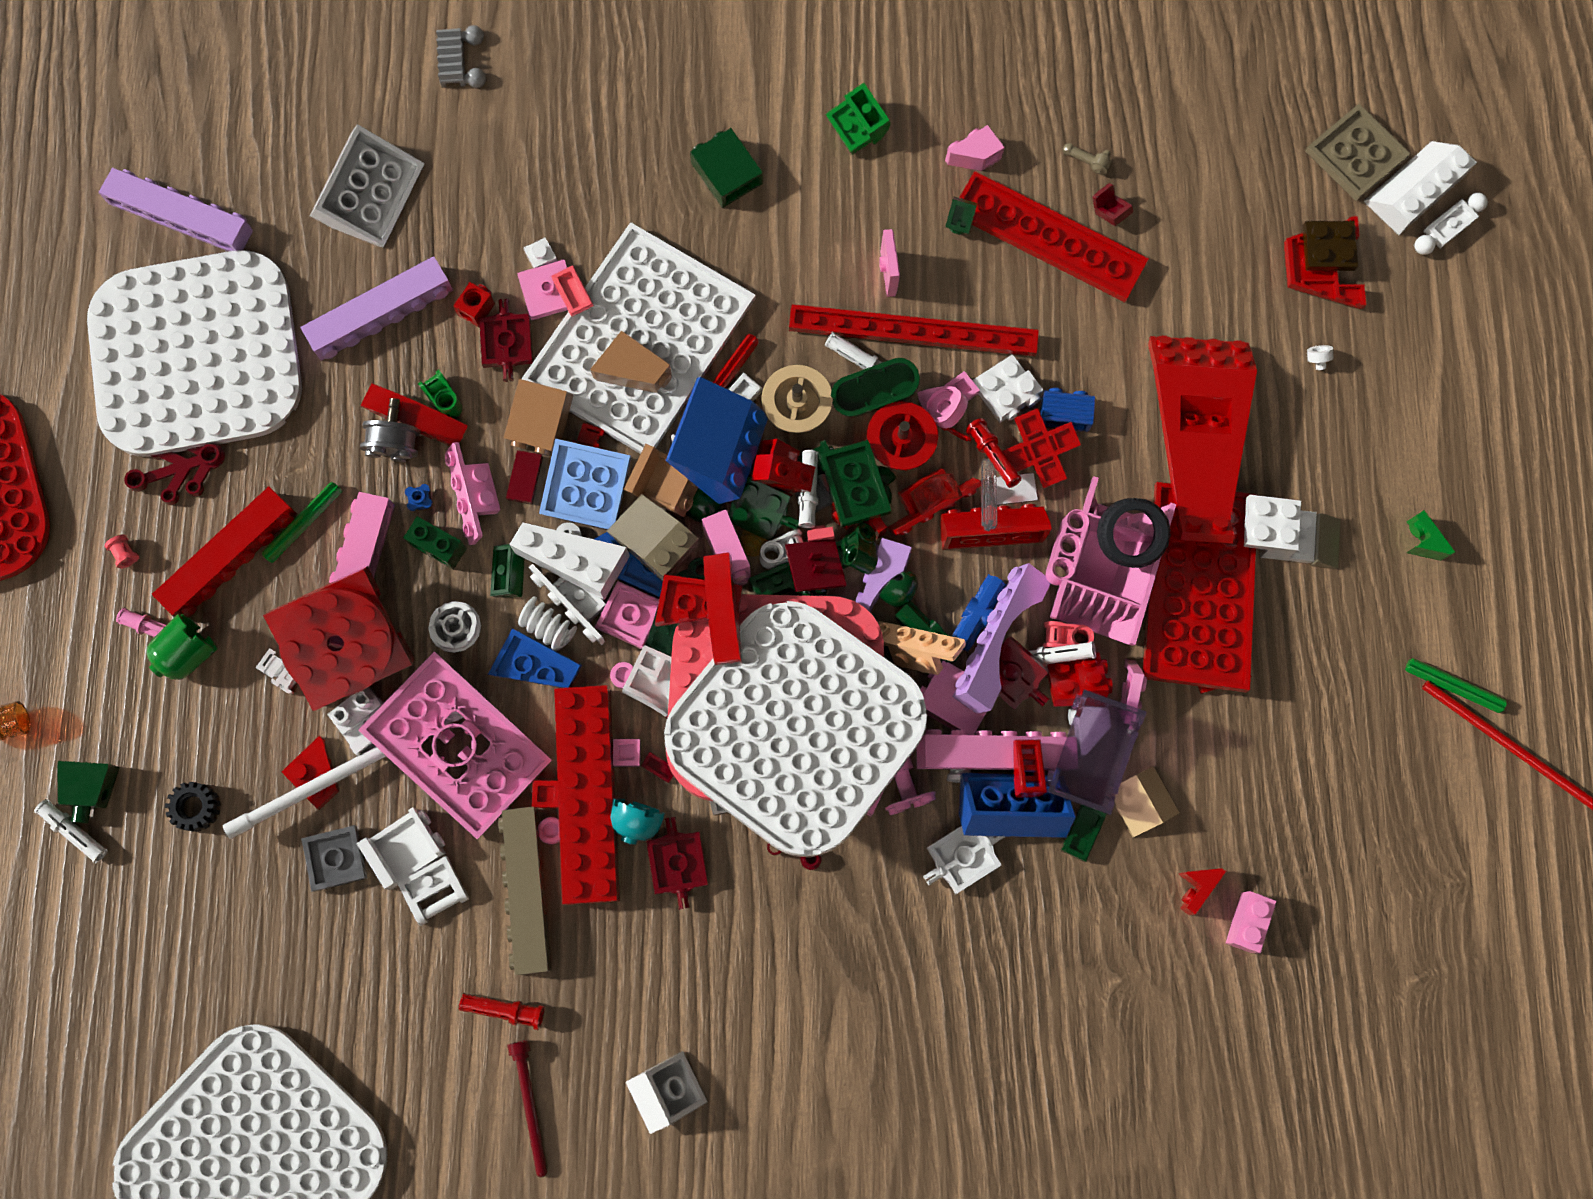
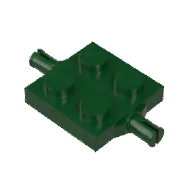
M749 474L741 498L731 501L728 515L732 524L767 541L775 538L778 529L782 525L797 530L799 527V520L787 515L788 505L793 495L780 488L753 481L752 475Z

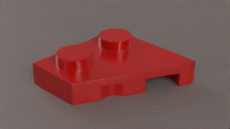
M318 736L282 771L296 788L333 769L331 759L327 755L326 742L323 737ZM337 782L309 796L307 799L316 809L320 810L339 792Z

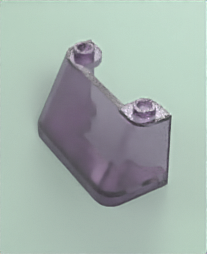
M1084 690L1082 695L1076 694L1071 708L1076 710L1056 770H1049L1046 786L1049 787V793L1111 815L1115 804V794H1118L1122 777L1135 740L1139 734L1138 731L1144 722L1147 712Z

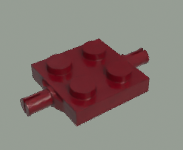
M499 299V314L492 317L479 318L481 362L483 368H503V381L508 382L509 378V381L512 382L514 381L513 367L533 363L531 319L529 313H509V300L504 299L503 303V300Z
M1011 635L1001 646L999 658L1001 690L998 696L1014 710L1023 700L1028 699L1030 696L1043 707L1049 698L1038 687L1041 680L1050 670Z
M671 817L672 828L670 818H665L667 834L659 839L646 841L654 894H677L678 909H684L682 898L684 899L685 909L690 908L687 892L697 887L708 886L700 832L680 833L677 830L676 817Z

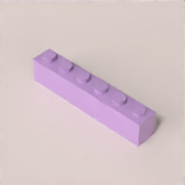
M112 168L98 192L112 206L226 251L237 252V250H243L253 232L247 223V219L238 213L229 214L218 205L211 204L209 206L195 196L189 195V197L181 195L179 191L172 187H160L155 181L149 178L140 179L126 169L120 171Z
M433 256L300 328L321 361L336 356L340 350L355 346L368 335L379 333L383 327L391 323L400 322L411 312L420 311L428 303L446 297L453 289Z

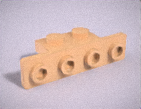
M882 621L878 622L883 635L884 646H888L894 664L901 668L905 667L923 673L939 675L943 669L940 659L954 661L966 646L964 639Z

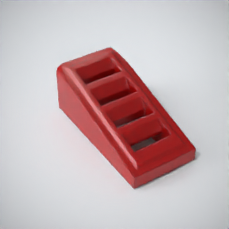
M1014 740L1015 797H1040L1047 793L1041 740ZM1033 749V754H1022V750ZM1023 761H1034V765H1024ZM1025 772H1034V776H1025ZM1026 783H1034V787H1026Z

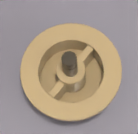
M790 365L774 372L763 387L762 407L765 415L772 424L787 432L804 433L817 428L826 420L832 408L833 398L831 397V387L828 381L820 372L808 366Z

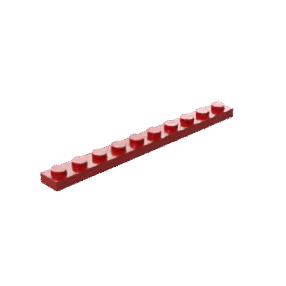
M791 304L789 331L821 335H831L834 332L841 337L1033 357L1037 354L1039 330L795 304Z

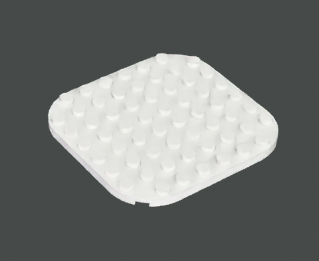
M237 250V252L229 251L130 269L109 278L94 294L88 308L87 325L97 420L105 437L124 452L135 456L151 457L150 455L186 451V449L207 444L218 445L260 437L283 426L291 412L297 409L302 393V381L289 287L280 269L269 258L256 252Z
M794 601L773 605L770 603L752 612L740 625L742 661L715 665L714 659H712L674 705L665 725V746L673 767L685 780L773 847L794 856H817L835 849L850 836L917 748L925 731L927 720L926 706L920 688L909 675L818 610Z
M247 1025L234 1028L218 1037L129 1131L121 1142L114 1158L113 1166L115 1165L112 1185L116 1199H370L378 1189L386 1170L387 1145L384 1134L373 1116L293 1038L282 1030L268 1025Z

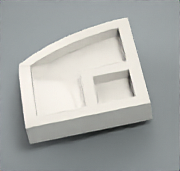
M644 645L623 687L622 693L646 704L668 718L672 657Z

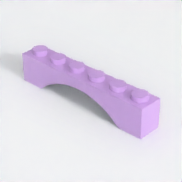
M884 538L881 539L880 545H876L877 565L870 574L864 575L863 583H866L863 593H858L855 602L865 607L871 613L881 591L892 579L900 580L903 578L901 572L906 571L911 556L910 546Z
M1029 563L1013 568L1008 574L1007 579L1009 581L998 595V603L987 618L988 624L985 630L977 638L978 645L974 653L966 661L967 667L964 674L956 682V690L952 697L976 714L991 711L1001 690L999 658L1007 630L1021 612L1043 601L1051 584L1043 573Z

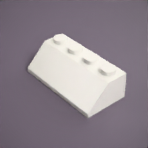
M1431 141L1364 202L1400 235L1464 178L1477 162L1458 145Z

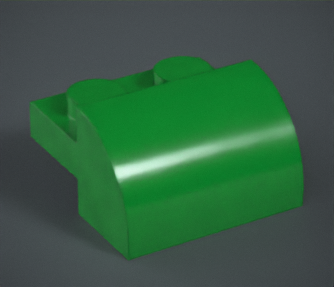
M862 83L844 96L845 101L825 114L851 155L871 142L873 145L885 136L891 125L889 118L865 83Z

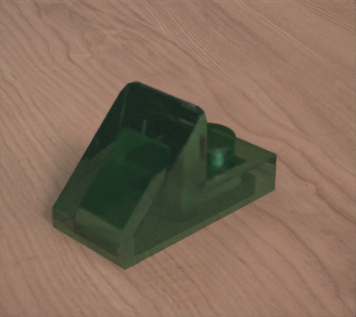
M656 610L646 646L670 656L672 654L674 632L680 623L656 627Z

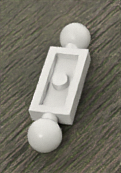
M1474 193L1468 198L1467 203L1463 199L1457 202L1423 231L1426 235L1420 236L1415 241L1414 247L1416 252L1421 255L1430 254L1434 250L1435 244L1441 249L1479 217L1476 213L1486 208L1488 204L1487 197L1482 193Z

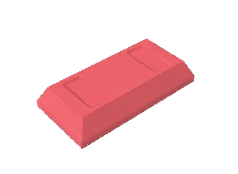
M573 265L551 276L571 317L594 306Z

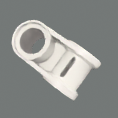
M801 530L790 531L781 537L764 543L760 551V563L766 569H772L789 562L785 544L803 543ZM774 551L778 554V558L769 560L766 558L765 553Z

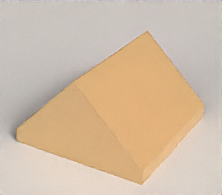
M1154 766L1107 790L1132 837L1154 828L1179 814Z

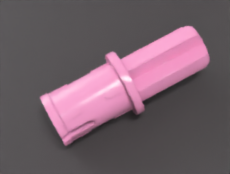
M122 608L116 617V622L135 629L138 634L145 633L152 637H155L166 626L152 620L147 614L142 616L127 610V608Z

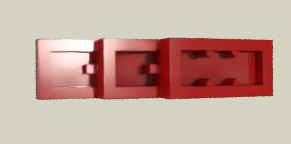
M371 383L360 405L361 407L387 419L390 398L399 399L397 423L414 426L420 429L421 435L429 439L434 438L448 446L455 442L460 444L468 425L417 401Z
M729 552L703 556L707 612L714 664L741 662L739 612L736 607V588L733 582L732 557Z

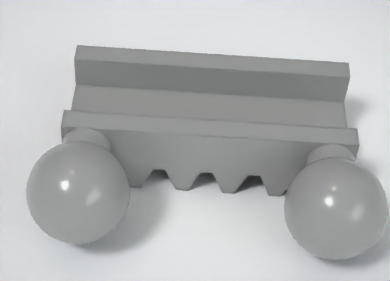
M471 25L466 31H462L460 28L436 30L438 38L436 39L439 63L438 77L441 87H446V83L460 82L461 86L469 84L474 88L482 87L486 82V75L481 69L473 68L468 74H465L463 42L467 41L471 45H479L484 39L482 29L476 25Z

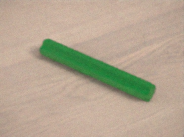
M330 482L262 551V556L271 563L275 562L342 493L341 488L334 482Z
M1415 658L1409 659L1406 664V672L1430 681L1441 688L1494 712L1501 713L1506 708L1507 701Z

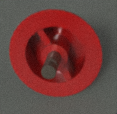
M893 402L883 406L873 415L867 429V440H869L874 457L880 463L896 470H911L926 463L934 454L938 443V429L933 417L921 406L911 402Z

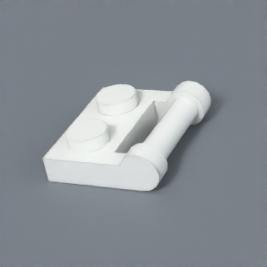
M447 856L397 883L419 926L428 923L429 918L452 905L469 900V896ZM452 886L454 893L422 910L420 902Z

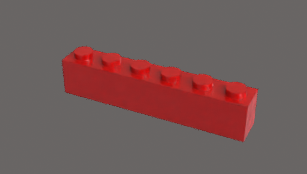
M268 486L151 595L172 616L175 617L178 613L180 615L184 614L187 617L192 616L196 612L198 605L204 600L210 599L223 582L232 579L236 570L241 565L250 562L254 558L255 552L262 546L268 545L281 528L287 527L293 521V517L297 513Z

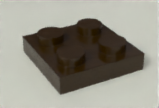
M1355 221L1304 222L1302 226L1306 271H1355L1358 268Z

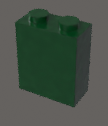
M732 128L716 133L711 140L697 144L690 151L691 164L722 208L763 184L762 170Z

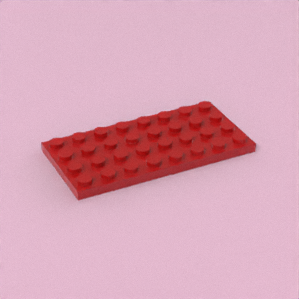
M1156 482L1153 503L1160 508L1174 503L1171 483ZM1235 493L1231 515L1235 534L1233 544L1180 540L1174 511L1170 525L1171 536L1169 545L1161 556L1147 604L1143 673L1147 680L1245 693L1250 691L1256 548L1244 547L1246 497L1249 495L1258 496V494Z

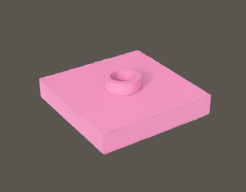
M889 229L883 230L879 265L880 271L884 273L887 297H892L897 294L900 270L894 231Z
M565 259L517 273L531 321L568 310L551 278L552 275L567 268Z
M617 581L595 628L642 649L655 625L659 599Z

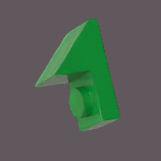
M1425 510L1407 521L1410 532L1421 543L1406 553L1439 561L1455 553Z

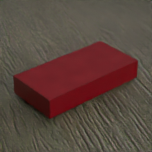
M517 450L506 496L508 501L533 504L543 459L542 454Z

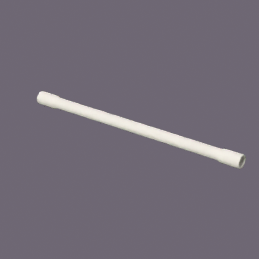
M453 712L445 720V725L458 721L463 716L458 712ZM374 747L254 811L231 820L223 825V829L228 838L232 839L265 819L386 757V755L377 747Z

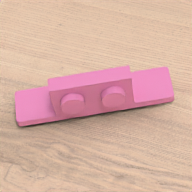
M459 442L452 443L445 453V463L450 468L451 486L456 491L458 499L457 510L462 515L464 536L468 538L469 545H475L483 536L478 516L497 514L500 511V506L489 464L465 465Z

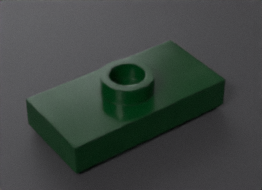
M1082 802L1060 851L1086 862L1108 813Z

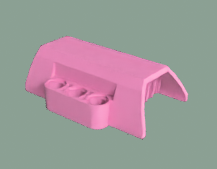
M1094 476L1090 483L1083 510H1072L1060 523L1046 569V578L1049 583L1059 586L1050 618L1069 624L1086 625L1095 633L1134 646L1137 642L1161 557L1151 565L1141 568H1130L1118 565L1105 556L1099 546L1097 528L1099 520L1108 506L1097 503L1095 489L1099 478ZM1174 503L1161 507L1170 525L1176 507ZM1125 512L1118 518L1113 529V538L1116 546L1127 555L1143 553L1150 546L1154 536L1152 522L1145 513L1131 514ZM1070 519L1077 520L1080 528H1073L1070 525ZM1062 543L1070 544L1072 553L1066 552L1062 547ZM1056 566L1064 569L1065 577H1060L1056 574Z

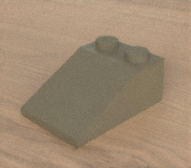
M642 494L607 530L610 536L622 546L627 547V550L662 582L664 574L672 575L699 546V538L677 519Z

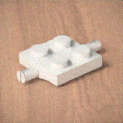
M962 826L927 847L935 861L936 868L923 875L924 879L926 880L935 875L926 881L930 886L942 877L949 883L955 894L959 893L1001 866L1000 861L994 854L992 845L1005 838V836H997L996 838L994 836H964Z

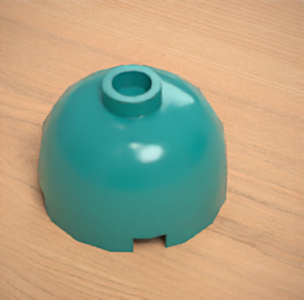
M613 799L611 823L614 831L622 835L621 841L636 845L637 840L646 841L656 835L663 823L664 812L659 813V809L635 801L627 805L624 804L625 799Z

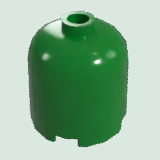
M178 613L150 641L146 654L151 663L149 668L156 676L161 678L164 675L169 679L181 680L218 650V647L210 636L205 639L197 632L201 628L186 615Z

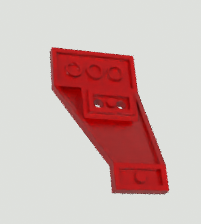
M1165 335L1158 337L1150 336L1148 347L1155 375L1180 540L1233 544L1235 534L1231 515L1257 375V368L1250 345L1240 340L1232 342L1220 341L1218 339L1202 340L1192 337L1172 338Z

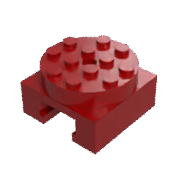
M368 566L272 609L263 615L279 646L280 656L287 672L299 684L312 711L345 696L361 692L373 683L411 666L415 658L401 631L396 632L379 598L382 593ZM334 635L340 636L344 641V646L342 648L329 646L331 643L330 637Z

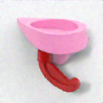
M951 386L936 387L917 392L922 408L933 417L935 423L943 431H948L964 441L971 442L970 436H966L952 428L962 418L967 409L968 400L956 387Z

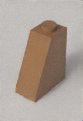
M623 331L617 335L590 369L596 381L657 393L661 387L665 388L672 378L670 364Z

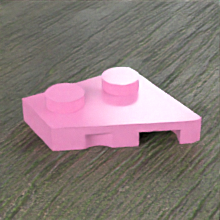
M1125 659L1124 667L1128 669L1126 682H1123L1119 715L1123 723L1134 725L1135 717H1139L1141 713L1142 703L1139 701L1140 693L1146 689L1147 677H1144V673L1135 660Z

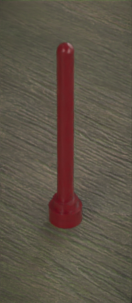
M523 1040L508 1044L507 1047L509 1056H512L513 1061H516L536 1175L542 1178L547 1174V1167L527 1063L528 1052L531 1051L529 1040Z

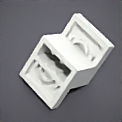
M1249 495L1246 497L1244 547L1261 549L1260 558L1311 564L1314 562L1317 512L1302 511L1300 500Z

